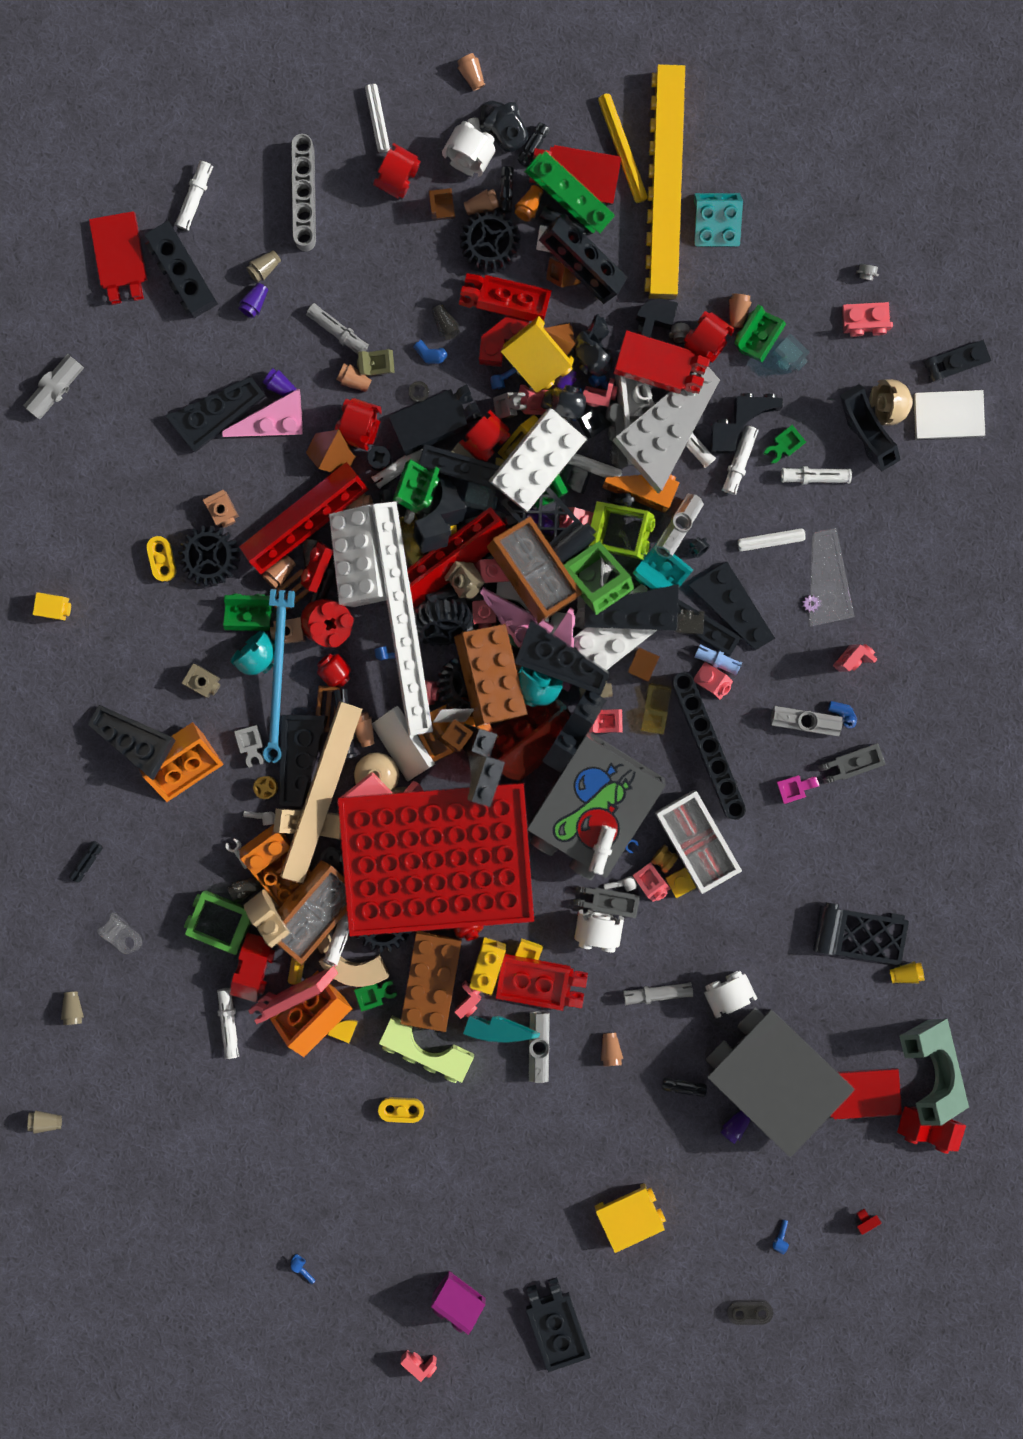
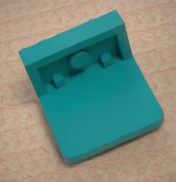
M653 547L634 570L633 574L640 584L647 585L651 589H657L679 584L680 587L692 573L693 569L675 554L670 559L661 557Z

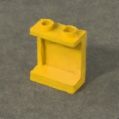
M539 316L504 343L501 350L503 355L536 393L542 389H549L555 383L554 380L560 375L562 377L566 376L572 370L574 361L571 355L567 357L543 328L545 323Z
M484 937L470 980L471 989L492 995L506 952L505 943Z
M644 1183L640 1185V1189L605 1205L603 1202L595 1205L596 1213L615 1253L665 1230L663 1222L666 1221L661 1208L656 1210L653 1203L656 1201V1197L652 1189H647Z

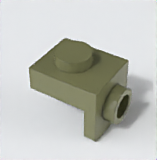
M393 350L358 352L357 367L361 375L377 376L395 373Z

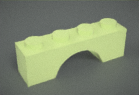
M395 1016L391 1017L379 1043L383 1045V1050L392 1054L395 1052L404 1055L403 1059L415 1064L417 1061L423 1064V1068L432 1073L438 1071L444 1074L445 1079L453 1083L457 1081L463 1082L473 1061V1053L454 1044L446 1051L440 1053L424 1051L414 1040L413 1026L402 1025L401 1019Z

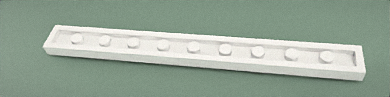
M397 503L372 505V512L408 736L433 732Z

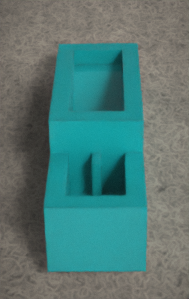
M470 1016L463 1033L470 1037L490 1042H516L539 1038L540 1036L539 1032L502 1016H494L491 1021L478 1016Z

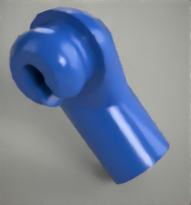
M422 340L413 346L423 361L428 364H440L447 358L445 349H428Z
M835 701L829 702L828 712L839 714L846 728L851 729L856 726L857 717L850 705Z

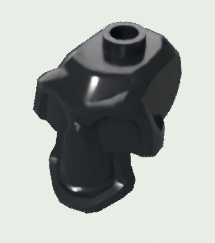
M488 101L482 106L480 113L481 125L479 128L482 133L486 132L493 136L502 150L508 153L514 152L526 143L528 132L520 118L516 102H508L504 105L501 102Z
M599 314L594 316L592 323L585 332L581 331L574 340L575 345L572 348L576 358L581 362L578 365L585 374L589 375L591 373L596 377L606 375L613 365L611 351L609 349L605 350L601 342L608 336L609 330L604 317L599 316Z
M565 384L564 388L556 387L546 391L541 402V408L553 409L573 427V419H579L584 415L586 398L583 393L578 391L579 387Z

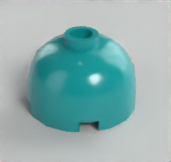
M259 631L245 642L247 644L242 650H237L230 660L244 674L257 675L260 672L265 674L274 665L272 661L274 659L275 645L264 631Z
M523 666L518 673L524 702L532 707L551 704L558 697L563 687V681Z

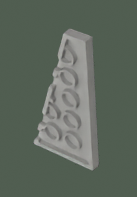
M709 366L704 375L695 372L691 374L704 378L699 394L683 389L680 394L669 392L612 440L657 493H660L720 381Z

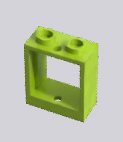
M597 501L591 522V527L596 531L593 535L596 539L589 546L600 541L609 553L644 560V556L650 548L649 535L655 527L654 515L645 510ZM610 513L643 519L635 551L603 544Z

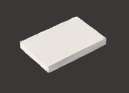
M983 390L915 393V440L984 437Z
M398 706L372 723L375 732L407 782L435 765L418 736H408L406 718Z

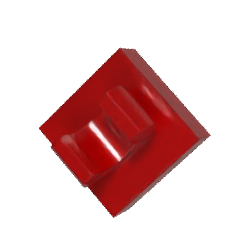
M865 1208L857 1212L862 1222L861 1225L857 1226L861 1235L882 1224L877 1215L870 1218Z

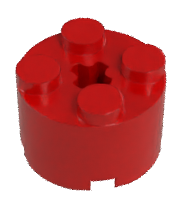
M393 143L392 149H389L378 171L380 175L378 179L375 178L373 185L397 199L399 197L404 198L409 189L410 181L408 179L409 177H415L421 161L418 160V156Z
M705 311L698 320L699 326L695 331L691 329L685 337L684 341L686 343L684 348L692 350L695 356L700 355L710 359L709 366L710 362L713 363L728 343L725 337L727 334L732 336L734 328L712 312L708 313Z
M355 398L351 400L346 399L342 407V412H344L342 419L336 423L335 430L339 429L348 445L367 451L369 450L367 445L374 443L381 421L377 420V413H382L381 407Z
M491 410L486 413L489 418L487 419L484 416L465 436L467 441L461 440L459 442L475 459L485 462L495 453L492 448L496 444L501 446L511 436L508 433L510 428Z
M326 598L309 603L301 615L305 636L324 647H338L345 642L352 631L354 622L349 610L344 605H339L338 602ZM325 620H328V621H329V624H328V625H326V624L324 623Z

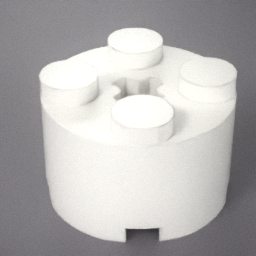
M462 121L461 125L455 127L442 150V154L445 159L448 156L452 160L450 165L469 176L478 173V177H480L495 153L494 138L489 133H481L474 129L473 125L469 122Z
M583 909L579 910L574 938L579 942V947L592 949V946L602 947L601 950L605 952H615V948L620 946L624 918L619 915L617 919L613 917V914L593 911L591 909H588L587 913H583Z
M736 971L726 976V982L715 981L705 986L707 991L704 994L716 1018L721 1017V1011L722 1013L726 1012L729 1014L750 1004L749 998L751 1000L757 999L745 973L742 974L741 971Z

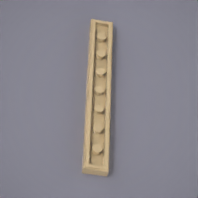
M339 701L280 874L282 878L304 883L362 712L361 708Z

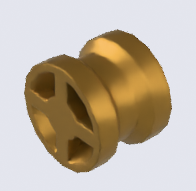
M270 776L260 777L254 783V793L261 799H269L277 793L278 783Z
M664 844L653 856L651 863L660 866L661 871L666 873L677 861L679 855L671 853L668 846Z

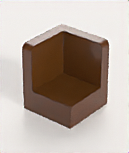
M452 189L429 191L432 220L454 219Z
M555 256L549 258L547 280L559 287L581 283Z
M638 647L628 673L649 682L660 656Z
M453 719L437 740L457 753L463 748L473 732L456 719Z

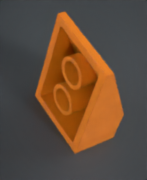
M670 474L662 491L657 493L642 475L606 477L602 488L614 493H630L631 497H635L636 502L666 513L680 482L675 481L676 477Z

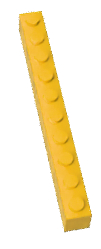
M658 64L656 73H652L651 87H656L655 96H651V110H655V118L650 120V133H654V141H650L649 155H653V164H649L648 178H653L652 187H648V201H652V209L647 210V223L651 224V232H647L646 246H650V255H646L645 269L650 270L649 278H645V292H649V299H676L678 295L685 65Z

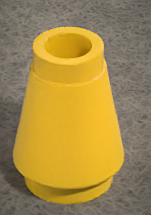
M914 961L890 970L892 983L919 984V981H925L921 962L915 963Z

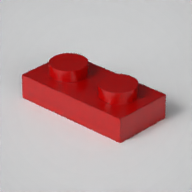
M317 542L316 547L310 553L309 564L302 573L301 585L309 591L317 593L334 550L326 544Z

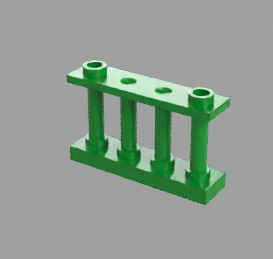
M545 151L542 155L539 153L524 171L582 226L586 227L591 234L595 231L600 234L614 218L615 214L548 152Z

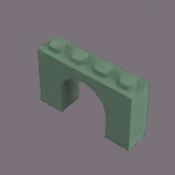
M948 1019L927 1020L900 1035L905 1058H923L929 1055L935 1069V1084L932 1092L916 1103L921 1126L943 1125L969 1108Z

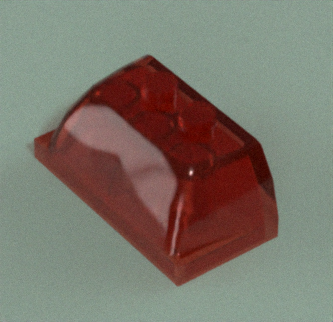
M558 698L551 704L544 706L536 705V707H532L525 703L526 715L505 720L491 731L497 734L490 757L505 762L502 771L503 775L510 779L521 781L544 763L542 760L571 715L568 708Z

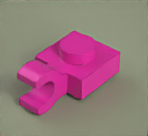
M797 775L777 781L783 804L805 798L804 790L819 786L817 777L801 781L800 776Z

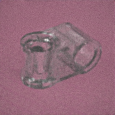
M112 912L107 923L97 930L100 936L114 945L123 954L133 953L140 949L142 945L141 936L116 913ZM127 937L133 939V948L126 946L125 940Z

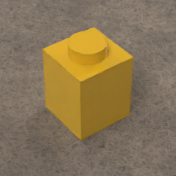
M36 592L33 615L65 621L66 616L70 615L71 603H68L69 598Z

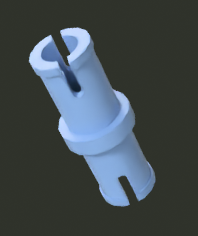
M701 644L695 655V658L712 664L716 669L719 667L734 675H737L742 662L723 655L724 652L719 651L718 653Z

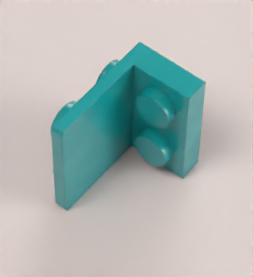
M695 193V246H739L743 199L740 193Z

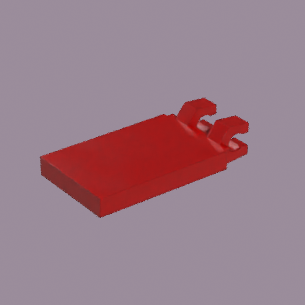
M558 145L550 147V151L535 148L533 159L539 153L542 155L545 151L548 152L599 201L610 204L614 203L622 157ZM530 178V183H536Z
M132 211L89 219L100 285L102 288L107 289L109 301L112 302V305L122 304L119 287L130 285L131 295L135 301L144 300L141 283L147 280L136 213Z
M466 274V283L461 289L460 295L462 296L460 297L459 305L468 308L476 306L478 309L533 321L539 316L544 322L552 290L485 275V278L480 275Z
M626 330L614 374L680 394L682 389L699 394L704 378L696 375L689 376L691 371L704 375L710 359L700 355L695 356L692 350Z
M505 954L501 964L496 999L563 1011L564 1006L582 1008L584 993L570 992L571 986L586 988L588 973L573 971L574 969L569 965Z
M898 1068L838 1072L855 1090L830 1117L833 1119L902 1115Z

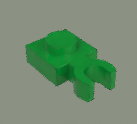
M791 425L773 440L777 446L768 447L764 451V455L774 452L776 458L771 463L776 464L781 459L782 453L788 458L803 446L806 441L796 428Z
M393 980L384 982L382 987L379 988L376 983L354 989L361 1012L383 1005V997L388 999L396 997L397 991L388 993L386 990L387 986L393 984Z

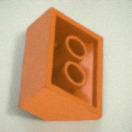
M193 722L171 736L176 741L154 780L140 770L142 777L166 802L224 765L204 734Z
M329 983L321 993L269 1019L287 1047L305 1057L352 1010V1007L345 997Z

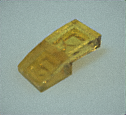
M416 514L410 524L404 522V517L399 518L404 552L411 566L431 552L422 553L413 538L415 521L418 520Z
M649 683L641 731L664 734L672 689L670 686Z

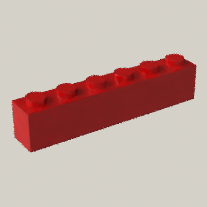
M346 462L239 547L253 567L260 574H263L330 521L329 514L344 510L369 489Z
M491 507L449 537L447 547L432 550L407 569L413 609L425 601V594L436 592L450 582L446 581L444 577L455 561L472 562L475 564L490 553L487 549L490 542L508 530L504 522Z

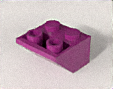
M449 1271L433 1292L431 1307L438 1317L442 1319L445 1317L452 1322L451 1325L458 1332L462 1333L464 1331L469 1335L485 1307L486 1298Z

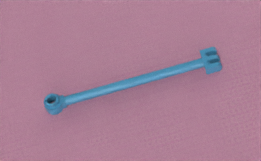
M276 589L270 590L269 601L270 606H277L270 732L268 746L263 751V757L269 763L274 758L271 755L272 749H275L278 753L273 763L281 759V747L279 746L278 736L286 607H294L295 592L289 591L288 600H285V590L279 591V599H277Z

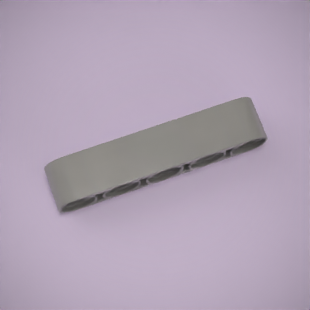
M298 134L292 140L293 238L296 246L301 251H310L316 244L315 151L312 140L306 134ZM301 144L309 145L305 151H299L298 147ZM305 166L309 168V171L306 174L298 173V170L301 167ZM303 189L310 191L306 197L298 196L299 192ZM302 212L310 213L309 218L306 220H300L299 215ZM302 235L310 236L308 242H299V238Z

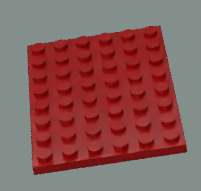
M524 783L498 785L491 807L467 800L470 787L338 797L349 936L534 922Z

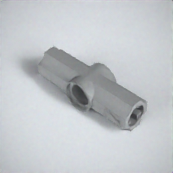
M67 354L52 372L50 371L42 377L38 383L39 388L23 406L38 419H41L55 402L62 399L63 393L69 391V385L84 367Z
M689 493L685 496L654 547L658 555L663 558H672L704 505L700 497ZM676 523L680 524L682 529L677 527Z
M774 706L771 714V726L838 737L842 730V717L779 706ZM804 715H809L812 720L811 725L807 728L801 723Z
M530 1012V1029L539 1032L540 1036L539 1038L529 1040V1082H549L550 1012ZM536 1042H543L546 1047L543 1051L537 1052L533 1049V1045Z

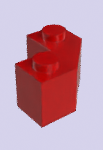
M506 316L482 335L479 364L502 367L503 353L501 350L504 343L526 327L530 321Z
M247 933L238 958L237 970L232 979L230 995L257 1002L259 994H264L267 981H264L265 970L268 963H273L276 950H273V947H270L263 937Z
M905 1106L897 1133L905 1136V1141L913 1144H918V1141L929 1142L936 1146L935 1149L937 1151L948 1154L949 1151H959L966 1125L950 1119L940 1126H921L917 1108Z

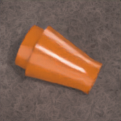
M532 185L515 205L517 217L524 221H530L532 218H535L543 194V190L540 187Z

